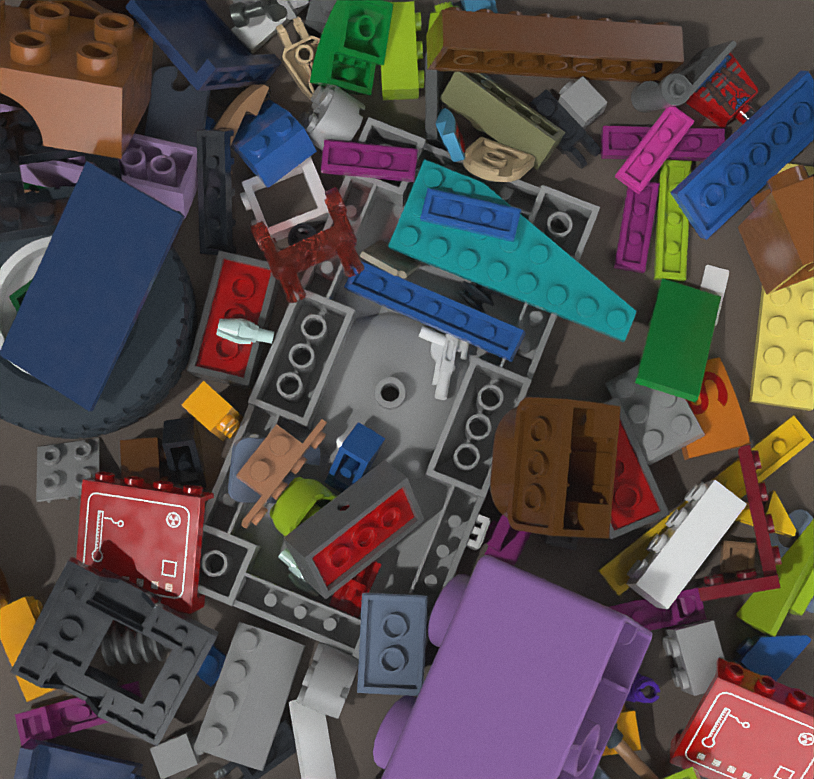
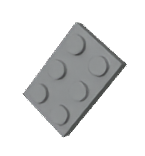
M638 365L605 384L612 398L618 397L648 465H651L705 436V433L686 399L635 383Z

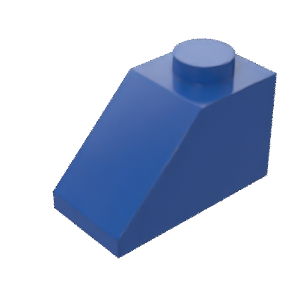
M358 422L340 446L325 483L341 493L367 474L385 438Z
M801 634L776 635L775 637L767 635L753 636L752 639L747 637L736 648L738 654L733 660L747 670L759 675L769 676L777 681L812 639L807 635Z

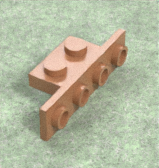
M321 419L303 444L276 424L238 472L236 477L261 496L242 520L241 525L247 529L251 522L256 526L268 511L264 506L271 497L275 500L279 498L288 486L284 480L290 472L296 475L308 460L304 457L308 449L312 447L316 450L327 435L323 432L327 424L326 421Z

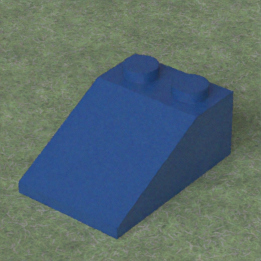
M270 99L261 105L257 116L247 115L242 119L231 145L232 149L267 188L317 152L305 128L289 111Z

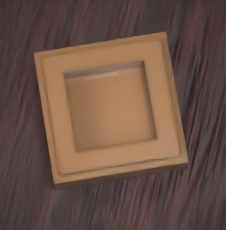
M721 541V573L737 574V570L754 568L755 543Z

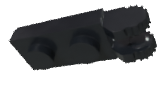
M547 89L528 104L529 107L565 132L556 148L563 155L566 154L577 167L583 169L587 165L585 157L574 147L578 142L595 157L601 153L599 145L591 136L587 135L584 128Z
M287 719L278 725L263 771L230 761L213 774L217 779L223 778L238 766L244 775L240 779L261 778L297 752L293 727Z

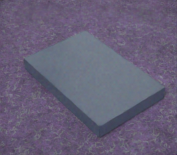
M362 593L357 693L418 696L424 683L428 596Z

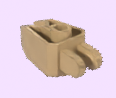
M297 16V18L293 19V25L301 41L293 45L286 28L282 24L276 26V31L284 46L281 62L301 91L311 100L314 88L312 83L309 82L320 39L315 36L309 37L301 18Z

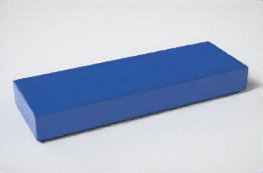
M427 188L420 221L514 242L521 209Z

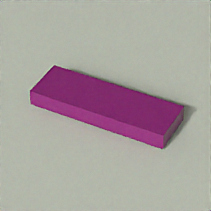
M324 140L321 173L415 182L418 149Z
M649 182L640 195L627 186L613 268L637 273L645 272L659 183Z

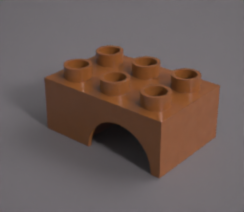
M0 0V93L18 102L31 114L40 129L43 146L122 159L151 99L153 39L143 28L134 27V21L123 14L104 13L92 20L70 16L69 9L59 3L41 2L32 5L28 9L5 5V0Z
M804 165L789 168L768 179L769 189L750 199L754 211L738 226L766 295L814 277V174L809 176Z

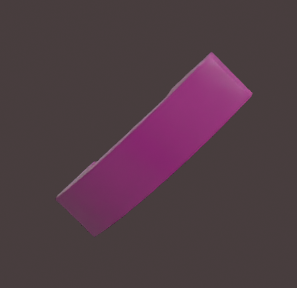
M698 587L682 590L668 609L656 608L646 599L608 606L627 615L650 631L707 619L703 602L700 600Z
M139 681L120 685V687L143 698ZM78 697L15 714L21 746L30 738L44 741L108 723L98 717L86 701Z

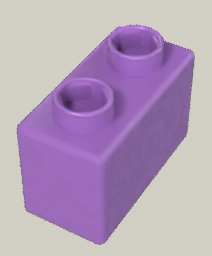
M489 555L481 557L476 564L472 576L458 574L452 578L443 588L435 602L429 620L428 634L429 640L433 645L439 647V650L418 697L402 696L387 712L379 727L374 742L373 757L377 766L385 770L381 779H592L649 647L652 632L627 615L495 557Z

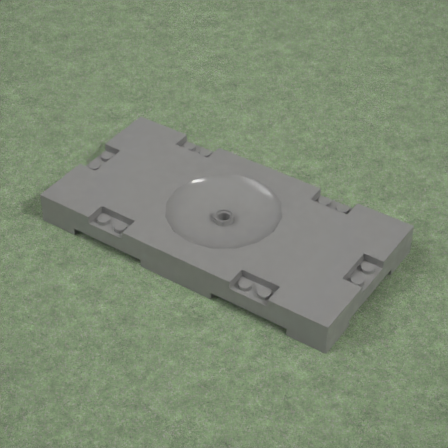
M368 117L358 143L418 149L415 180L425 159L483 182L510 206L521 209L520 214L579 262L600 207L542 185L539 188L519 179L512 182H495L482 179L470 173L464 167L463 160L453 162L449 152L426 144V139ZM345 175V179L301 283L295 289L248 400V408L212 490L214 498L208 500L205 507L198 592L359 658L361 613L359 618L330 606L329 603L333 594L327 599L320 594L314 597L296 588L289 579L288 575L291 573L288 570L289 567L278 557L284 549L288 548L283 539L285 536L276 529L273 519L270 517V509L276 503H266L264 507L268 511L257 526L252 522L247 529L241 525L242 520L256 503L235 501L228 493L231 455L234 443L244 437L266 438L276 424L297 440H306L321 419L327 422L323 430L327 435L319 445V465L305 463L296 475L293 473L294 478L315 479L338 496L341 492L325 483V480L340 446L356 424L359 422L385 438L368 472L385 460L408 477L425 521L375 560V562L382 565L370 593L428 596L426 648L429 641L428 626L433 607L443 588L454 577L490 487L494 436L497 426L503 416L511 409L518 407L520 401L525 398L557 316L504 295L501 298L493 294L491 297L495 305L492 307L486 303L483 304L486 314L520 328L526 333L513 361H508L469 344L467 359H461L460 352L455 354L454 366L456 368L454 372L452 371L447 399H436L435 391L437 385H432L436 362L431 356V342L418 336L423 325L444 335L445 333L347 291L344 288L357 260L379 268L359 256L364 249L379 240L390 243L415 182ZM415 259L421 263V267L405 278V280L470 307L456 290L464 293L461 288V282L466 281L472 284L471 281ZM387 387H394L398 390L399 396L394 401H386L381 396L383 390Z

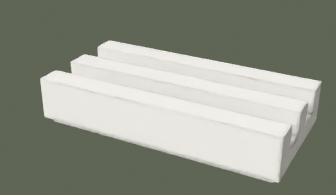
M480 514L477 516L475 524L480 526L479 528L473 527L470 534L475 539H469L465 547L473 550L481 547L490 524V518Z

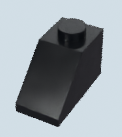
M195 417L164 421L162 445L174 487L183 488L184 485H197L206 488L202 445Z

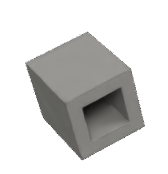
M583 76L576 82L573 80L569 81L559 92V103L584 129L604 113L608 103Z
M190 730L150 748L161 779L198 765L202 761L201 755L204 752L194 749L198 735L193 736Z

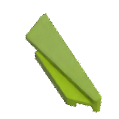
M814 519L781 558L782 565L776 566L781 588L754 592L737 612L739 619L767 636H776L788 612L793 615L802 616L814 596Z

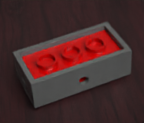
M219 250L187 369L192 376L253 390L265 342L256 341V343L251 342V344L235 343L216 335L220 319L241 318L254 322V325H258L260 329L269 330L283 276V271L279 264Z
M618 397L602 403L621 406L609 538H605V540H611L670 515Z
M384 460L283 539L304 580L322 597L327 599L425 521L408 477Z

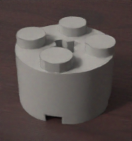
M321 85L318 86L311 97L313 102L307 113L303 112L297 121L305 128L313 145L323 151L324 140L350 142L363 119L359 115V110H365V105L335 85L327 86L326 88Z
M319 642L313 662L307 670L296 702L338 719L358 670L359 658Z

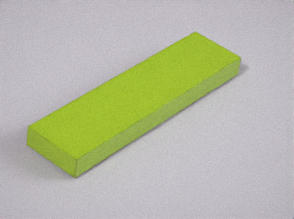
M666 159L659 168L654 280H662V278L677 282H684L686 280L689 220L670 192L691 173L692 161Z

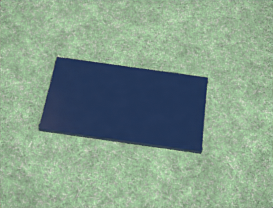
M86 161L2 345L0 355L82 406L85 410L93 411L185 216L180 211L168 207L96 166L95 163Z

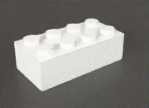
M716 480L706 483L701 482L699 485L695 484L684 498L688 501L687 504L680 511L676 509L665 523L668 529L661 536L657 534L646 548L650 553L642 561L637 560L627 573L630 579L626 584L656 608L668 609L747 505Z

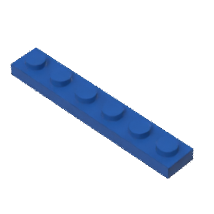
M357 260L344 286L347 291L511 362L526 334L520 328L360 260Z

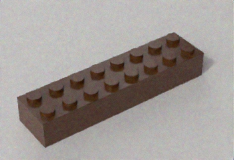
M449 7L441 10L426 34L427 70L580 79L583 76L586 80L635 83L653 81L659 84L664 77L670 75L684 63L682 26H670L668 22L642 24L639 20L613 22L610 18L584 20L581 16L556 18L552 14L547 13L528 16L519 11L500 14L493 13L489 9L472 12L463 11L459 7Z

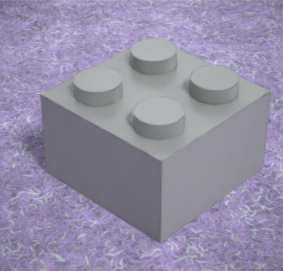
M700 620L664 628L666 636L662 637V643L667 656L671 655L675 667L671 668V675L675 686L681 687V691L693 696L705 693L716 674L718 658L725 660L714 621Z

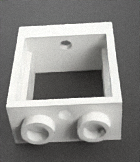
M311 156L276 183L303 173L317 209L269 228L254 194L255 191L266 186L257 176L242 182L245 192L240 193L246 211L252 209L256 217L255 220L251 221L257 238L264 237L267 245L288 237L289 231L298 224L305 223L314 227L326 222L332 207Z

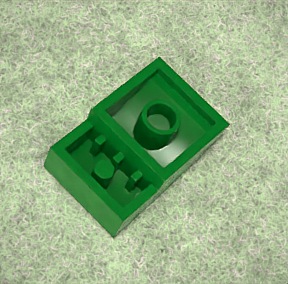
M337 0L323 29L309 83L324 87L335 85L346 93L371 96L376 65H384L394 4L384 0Z

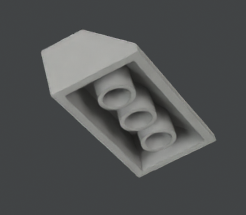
M239 622L194 749L263 771L306 646L269 631Z

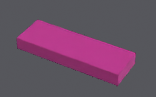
M675 106L666 108L616 173L615 178L640 195L695 121Z

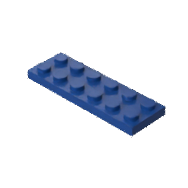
M801 70L670 192L700 238L707 240L766 185L768 179L776 175L814 140V80L809 71Z

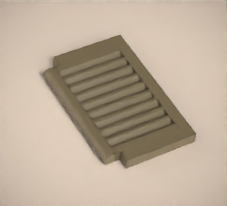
M379 240L364 249L359 256L386 272L403 279L421 267V263L414 258L389 249V244L383 240Z

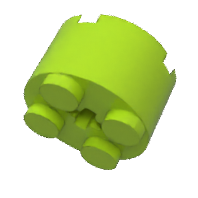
M296 477L280 495L276 504L271 507L270 517L273 519L276 529L284 536H287L337 496L315 479Z

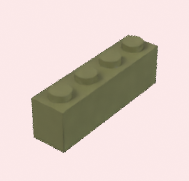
M455 72L440 97V100L447 104L450 111L461 114L471 122L475 129L487 133L495 139V142L533 155L535 157L533 168L536 170L547 162L565 134L563 130L484 73Z

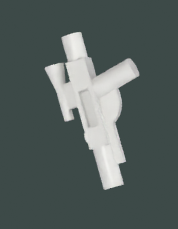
M423 325L418 337L431 342L430 352L436 362L432 385H437L435 398L446 400L452 371L454 372L456 368L454 366L455 354L460 352V358L467 359L469 343L446 333L444 335Z

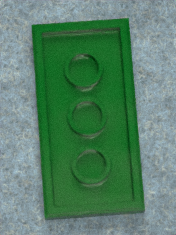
M662 278L658 287L635 379L636 384L696 403L701 391L721 296Z

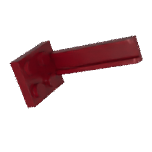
M750 445L741 446L738 450L763 572L756 573V568L737 570V576L724 578L723 573L704 576V582H699L698 586L701 601L781 588L776 570L777 565H782L778 545L771 546L769 533H775L772 514L764 513L762 503L763 501H769L765 481L758 483L756 470L762 469L758 450L752 451Z

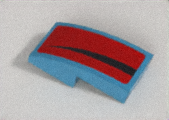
M441 109L436 121V127L443 144L453 162L464 160L466 147L457 122L448 109Z

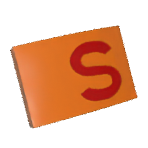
M720 357L707 360L699 398L696 403L687 400L705 436L681 448L684 460L751 444L736 394Z

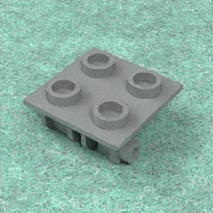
M95 438L37 447L36 501L52 503L53 500L65 498L66 500H71V497L79 499L82 490V480L94 477L95 472H100V439Z

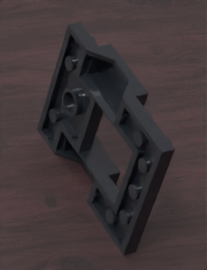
M26 109L1 112L0 242L53 234L69 198L27 204L20 165L84 156L85 163L86 161L93 162L96 166L122 180L118 158L43 146L40 129Z
M71 556L10 672L40 688L63 689L86 701L98 717L158 746L219 632L161 603L162 597L105 568L99 571ZM113 619L172 649L146 699L116 685L119 681L118 679L90 665Z

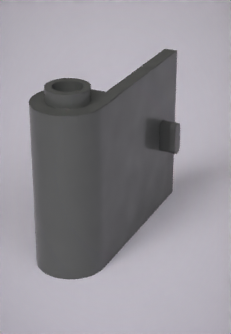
M731 40L698 51L679 74L675 73L664 77L660 85L653 81H646L636 85L631 94L634 108L639 112L648 113L685 103L737 44Z

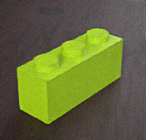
M414 1L390 2L394 5L384 65H381L383 101L419 99V88H424V70H418L417 60L423 59L422 41H416V31L422 30L421 12H415Z

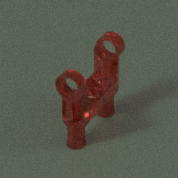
M337 187L325 191L327 199H324L335 226L281 251L275 237H271L263 221L250 226L259 248L265 254L273 277L281 282L288 303L298 302L295 293L298 294L300 300L306 297V292L303 289L298 273L336 255L340 259L346 276H356L351 266L352 263L358 274L364 270V265L355 248L357 238L346 213L348 211Z

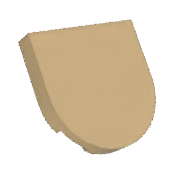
M480 137L465 150L463 164L470 173L482 179L495 182H512L523 177L534 166L535 157Z

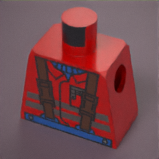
M729 53L685 103L719 127L725 128L734 118L743 125L756 113L749 104L759 91L733 54Z

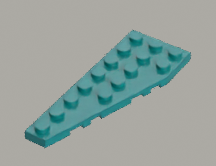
M424 159L388 245L389 249L621 342L626 340L637 311L521 214L514 242L420 221L427 188L510 206L483 182Z

